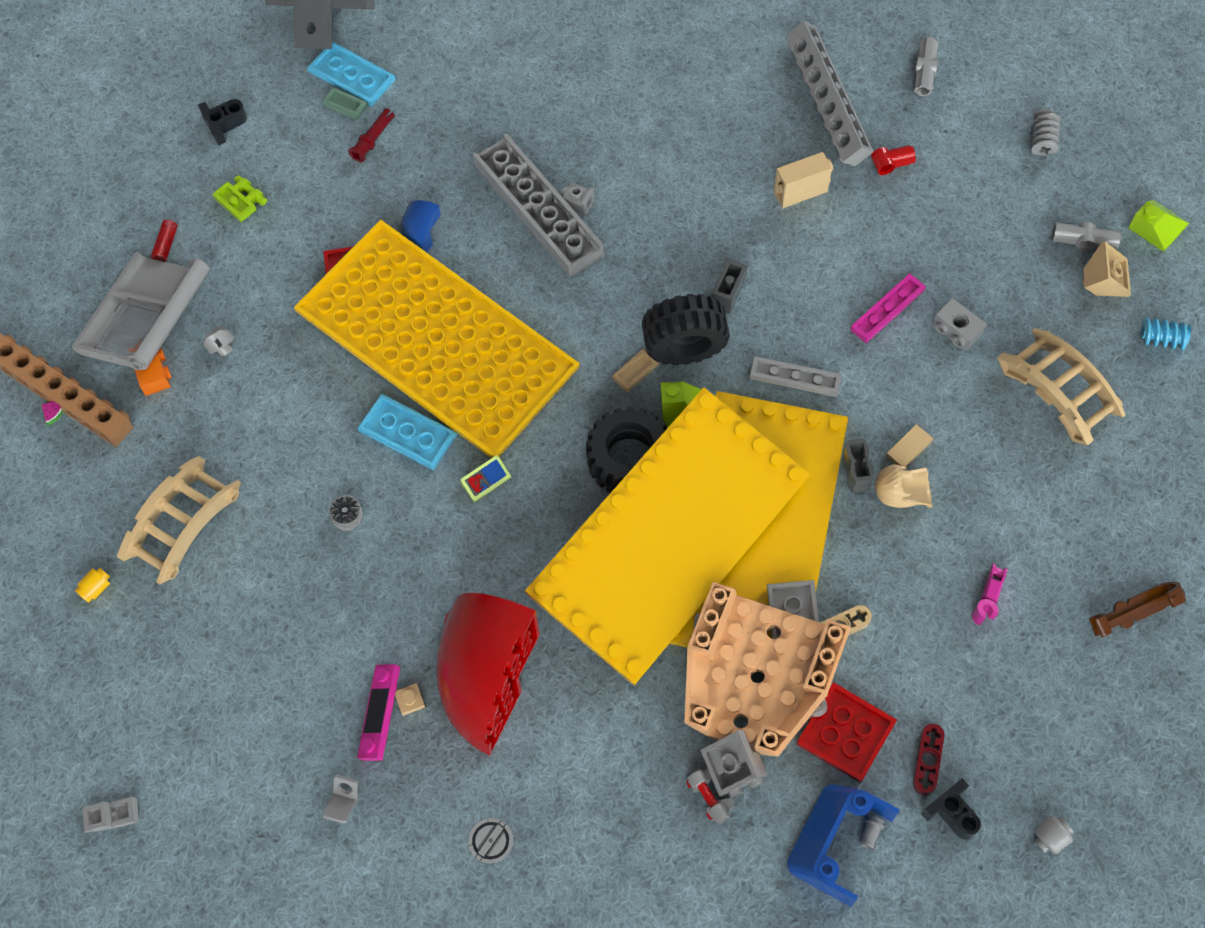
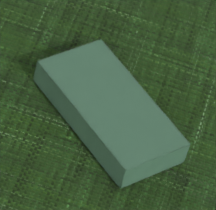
M332 87L322 101L324 106L355 120L359 119L368 106L366 101Z

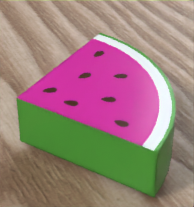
M54 401L42 404L47 425L58 420L63 413L60 405Z

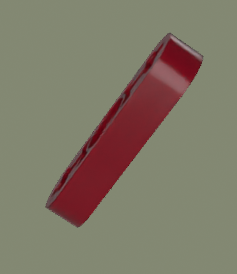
M937 724L925 726L920 736L913 788L918 794L924 796L930 795L935 790L938 781L945 733ZM931 730L935 731V735L939 737L933 742V748L928 747L930 736L926 735ZM925 753L932 754L935 757V764L932 766L925 765L922 761V755ZM925 771L930 772L927 782L931 784L926 789L922 788L923 785L919 783L924 778Z

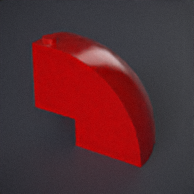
M463 593L457 596L444 620L445 625L437 653V686L442 705L452 725L471 745L490 756L522 692L519 676L540 636L536 610L492 595Z

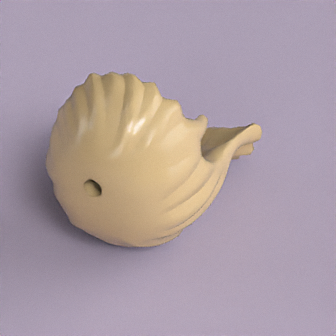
M890 465L878 473L875 480V491L878 499L883 504L895 508H906L915 505H926L928 508H932V495L929 489L930 485L926 467L908 471L902 470L907 469L905 466Z

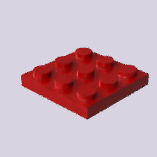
M833 682L825 698L827 711L820 717H812L796 745L861 783L897 719Z

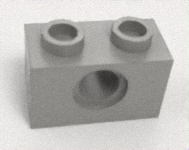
M952 298L935 315L932 325L938 333L950 338L955 346L962 347L967 351L983 335L987 324Z

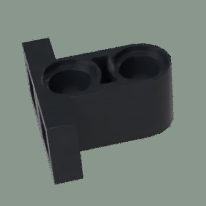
M238 99L229 100L211 109L208 108L206 102L198 104L201 115L218 145L226 142L223 133L241 126L247 121L243 104Z
M963 778L921 813L927 821L939 814L953 832L964 840L973 838L981 827L979 817L960 796L969 787ZM951 801L954 803L956 811H949L945 807L944 802ZM962 821L970 822L973 826V831H966L962 827Z

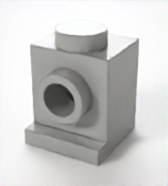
M573 182L569 187L565 186L561 192V196L575 212L586 216L595 201L594 188L590 187L588 189Z

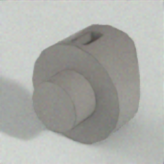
M218 326L205 335L204 347L209 354L217 352L220 357H223L233 350L229 343L234 340V337L227 328Z

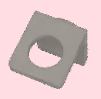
M337 774L334 776L333 795L323 812V818L343 824L347 822L358 800L357 780ZM340 783L350 785L352 790L346 791L342 789Z

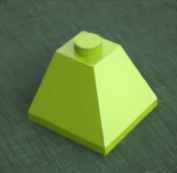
M1149 200L1135 214L1128 228L1164 252L1189 223L1157 201Z
M683 381L661 382L662 421L667 425V428L702 389Z

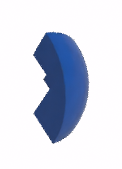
M415 200L408 205L403 215L402 235L426 253L433 245L430 230L441 215L439 205L429 201Z

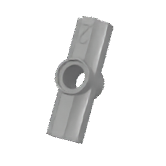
M933 37L921 39L919 45V56L916 60L914 73L916 75L914 92L918 96L926 97L932 94L938 59H936L938 41Z
M1055 222L1051 240L1074 244L1077 249L1085 251L1098 248L1102 242H1107L1114 249L1118 250L1121 233L1098 229L1095 224L1090 222L1080 223L1079 225Z

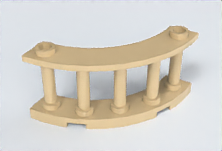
M1034 328L1032 332L1036 341L1017 356L1003 352L997 357L1005 376L1011 377L1024 385L1027 383L1033 385L1036 388L1035 393L1049 406L1053 404L1061 415L1058 418L1067 430L1071 440L1089 445L1094 441L1090 428L1108 414L1124 417L1126 414L1122 407L1123 403L1116 396L1101 373L1078 350L1049 331ZM1039 349L1050 352V354L1035 365L1025 362L1026 359ZM1060 357L1072 367L1056 380H1050L1041 371ZM1080 373L1090 386L1074 399L1069 400L1060 390V387ZM1096 393L1103 407L1084 421L1077 411L1078 406Z
M200 456L184 463L179 467L180 472L174 477L169 475L155 489L135 516V519L138 521L132 532L127 531L117 554V557L122 561L138 556L160 570L157 579L158 584L176 577L179 571L178 567L198 533L212 517L230 503L235 502L239 496L241 482L236 480L225 486L204 473L203 467L206 460ZM200 480L218 491V493L209 499L188 485ZM182 492L203 505L193 518L169 504L178 493ZM165 511L186 525L177 540L154 526V522L161 512ZM148 533L171 547L165 562L143 549L142 545Z

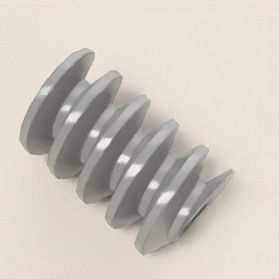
M1042 109L1034 115L1031 151L1038 156L1053 154L1059 149L1061 119L1051 110Z

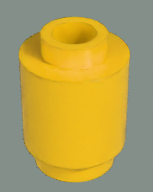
M92 568L77 584L78 587L74 591L89 603L92 599L95 600L110 584L107 581L110 576L101 568L97 571Z

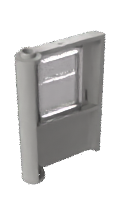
M135 252L71 347L83 356L132 367L135 370H146L209 273L208 265L202 260L193 258L188 264L189 267L145 258L139 252Z

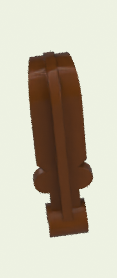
M1165 582L1129 598L1127 602L1117 601L1113 606L1114 611L1108 614H1097L1089 618L1095 636L1105 637L1112 633L1111 629L1120 625V627L1128 629L1132 627L1133 620L1140 621L1170 605L1171 607H1176L1186 601L1185 591L1179 582Z

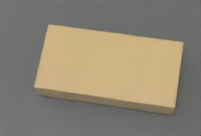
M642 349L612 375V379L626 392H629L652 372L659 363L654 361L645 349Z
M916 424L887 452L886 457L895 465L907 467L932 443L934 438Z

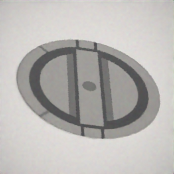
M487 818L481 820L472 828L469 834V849L473 856L481 862H499L512 849V832L509 826L499 819Z

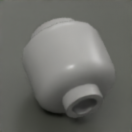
M1050 816L1035 828V834L1038 837L1035 842L1045 853L1049 850L1057 855L1073 842L1072 834L1074 831L1062 817Z

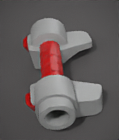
M698 770L687 778V786L693 793H701L709 805L706 809L707 817L720 825L730 818L728 812L734 808L735 802L733 798L717 801L707 786L712 780L709 770Z

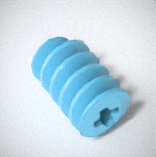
M1145 317L1140 330V340L1144 339L1147 346L1153 340L1155 347L1162 341L1163 348H1166L1168 343L1171 342L1172 349H1175L1180 344L1181 350L1184 351L1190 339L1191 324L1187 326L1186 323L1181 322L1177 325L1176 321H1171L1168 324L1167 320H1162L1159 323V320L1155 318L1150 322V319Z

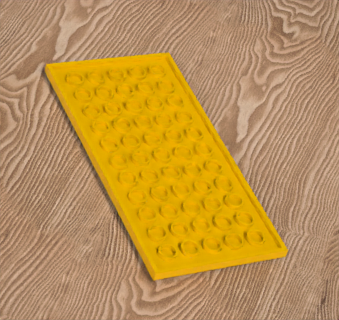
M382 220L294 306L298 314L490 458L496 455L500 457L580 367V363Z
M703 387L527 587L524 593L632 685H635L705 602L712 583H721L811 474Z
M716 391L715 397L811 474L720 584L734 588L737 596L768 606L767 584L814 580L816 591L848 417ZM704 603L670 644L688 647L694 631L695 615L701 613ZM770 629L767 635L772 639V631Z

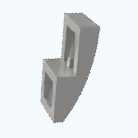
M132 796L111 803L103 801L83 807L84 832L86 833L139 822L137 798Z

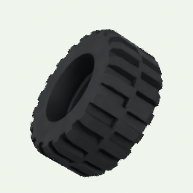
M704 294L674 296L672 299H665L662 303L653 305L652 309H648L642 319V331L647 354L654 361L665 365H687L692 362L697 363L703 359H709L714 354L720 353L726 347L730 338L723 305L714 297H706Z
M627 407V410L622 411L621 408L614 409L613 414L607 412L602 415V421L597 420L593 424V429L589 431L588 441L586 442L587 466L592 478H596V483L601 488L606 486V491L611 493L635 465L627 466L615 462L608 455L609 449L616 442L624 439L639 440L650 449L666 431L667 425L663 421L658 422L657 415L654 413L649 415L647 410L642 408L639 411L634 410V407Z

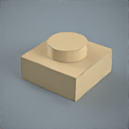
M417 683L396 691L395 696L402 716L425 708Z

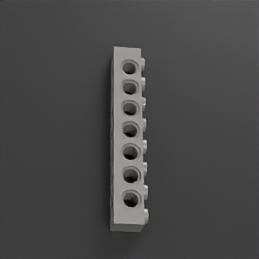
M803 20L786 36L789 41L788 46L796 57V64L803 72L802 77L810 88V95L817 103L816 108L824 119V126L832 136L831 141L837 147L839 159L844 164L847 163L855 167L874 151L816 26Z

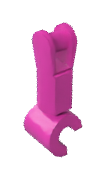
M992 564L981 601H979L972 612V619L977 625H981L986 618V613L988 618L992 620L998 615L997 602L1007 574V568L1001 569L996 567V564ZM996 576L1000 578V580L993 579L992 577Z

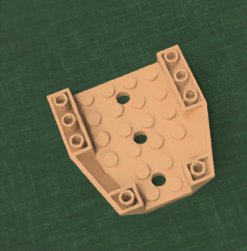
M713 582L687 647L684 723L717 741L737 730H743L753 753L758 752L759 755L778 757L826 698L851 627L828 619L826 624H822L737 596L734 588ZM772 628H777L781 631V635L776 639H771L767 635L768 631ZM762 672L765 675L764 680L761 683L753 682L751 680L753 673ZM740 716L746 717L748 719L747 726L737 728L734 725L736 718Z

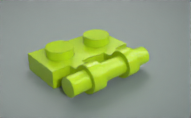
M237 175L234 178L236 183L234 186L226 182L212 195L220 205L238 221L242 222L257 210L253 203L258 202L261 206H264L267 203V199L259 189L251 186L249 180ZM242 192H247L248 195L245 197Z

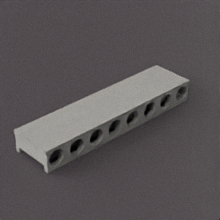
M508 134L503 135L504 139L479 154L477 152L473 154L474 166L571 278L604 256L603 243Z

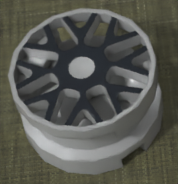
M343 495L337 497L329 506V515L332 523L342 531L354 530L363 521V511L360 503L352 496Z

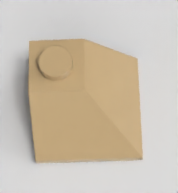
M1102 242L1083 269V285L1085 289L1096 296H1131L1128 259L1107 242Z

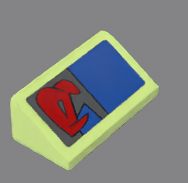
M496 455L464 476L460 482L463 489L475 503L512 477L501 459Z

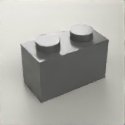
M727 259L711 293V297L717 299L723 305L725 312L731 314L746 281L748 266Z

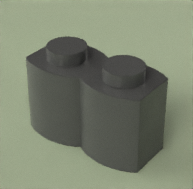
M864 438L848 440L843 454V463L848 471L847 483L852 493L869 491L874 476L873 466L868 460L869 446Z

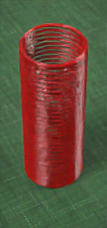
M162 221L151 254L153 260L157 259L159 261L163 257L161 261H167L178 227L174 221Z

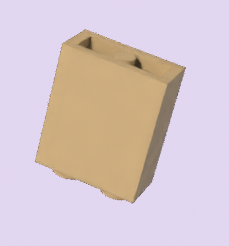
M823 152L777 168L773 193L782 209L828 192L833 165Z

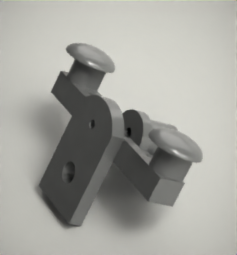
M265 0V5L294 6L295 48L332 49V8L375 10V0ZM312 22L316 26V30L314 33H312L310 29Z

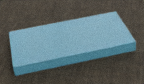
M333 41L332 49H324L307 67L308 72L340 90L366 101L371 107L396 80L395 75Z
M384 394L379 396L357 428L359 432L433 471L457 436V432Z

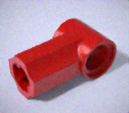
M910 145L891 150L881 147L871 154V159L879 175L889 174L897 167L913 164L916 161L915 150Z

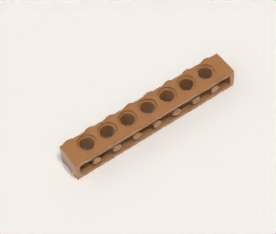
M0 333L1 371L47 402L54 401L60 405L65 414L114 447H117L134 428L129 421L131 419L130 416L123 410L118 412L113 409L114 406L108 400L103 399L101 401L97 398L98 396L94 391L89 388L83 389L73 377L68 379L58 367H50L43 357L39 355L35 357L32 355V351L25 345L20 347L10 335L6 334L4 336Z

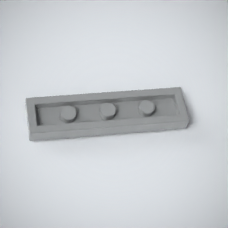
M754 356L750 379L837 397L842 374Z

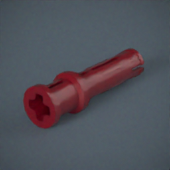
M385 108L366 134L360 135L356 145L350 147L348 153L354 160L361 163L364 162L368 151L374 149L375 141L395 117L393 112L388 115L391 111L390 109Z

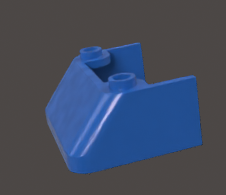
M834 784L826 786L822 790L787 860L788 871L800 880L852 907L858 895L835 883L839 876V865L834 859L825 855L846 811L857 816H863L872 811L892 822L900 809L861 789Z

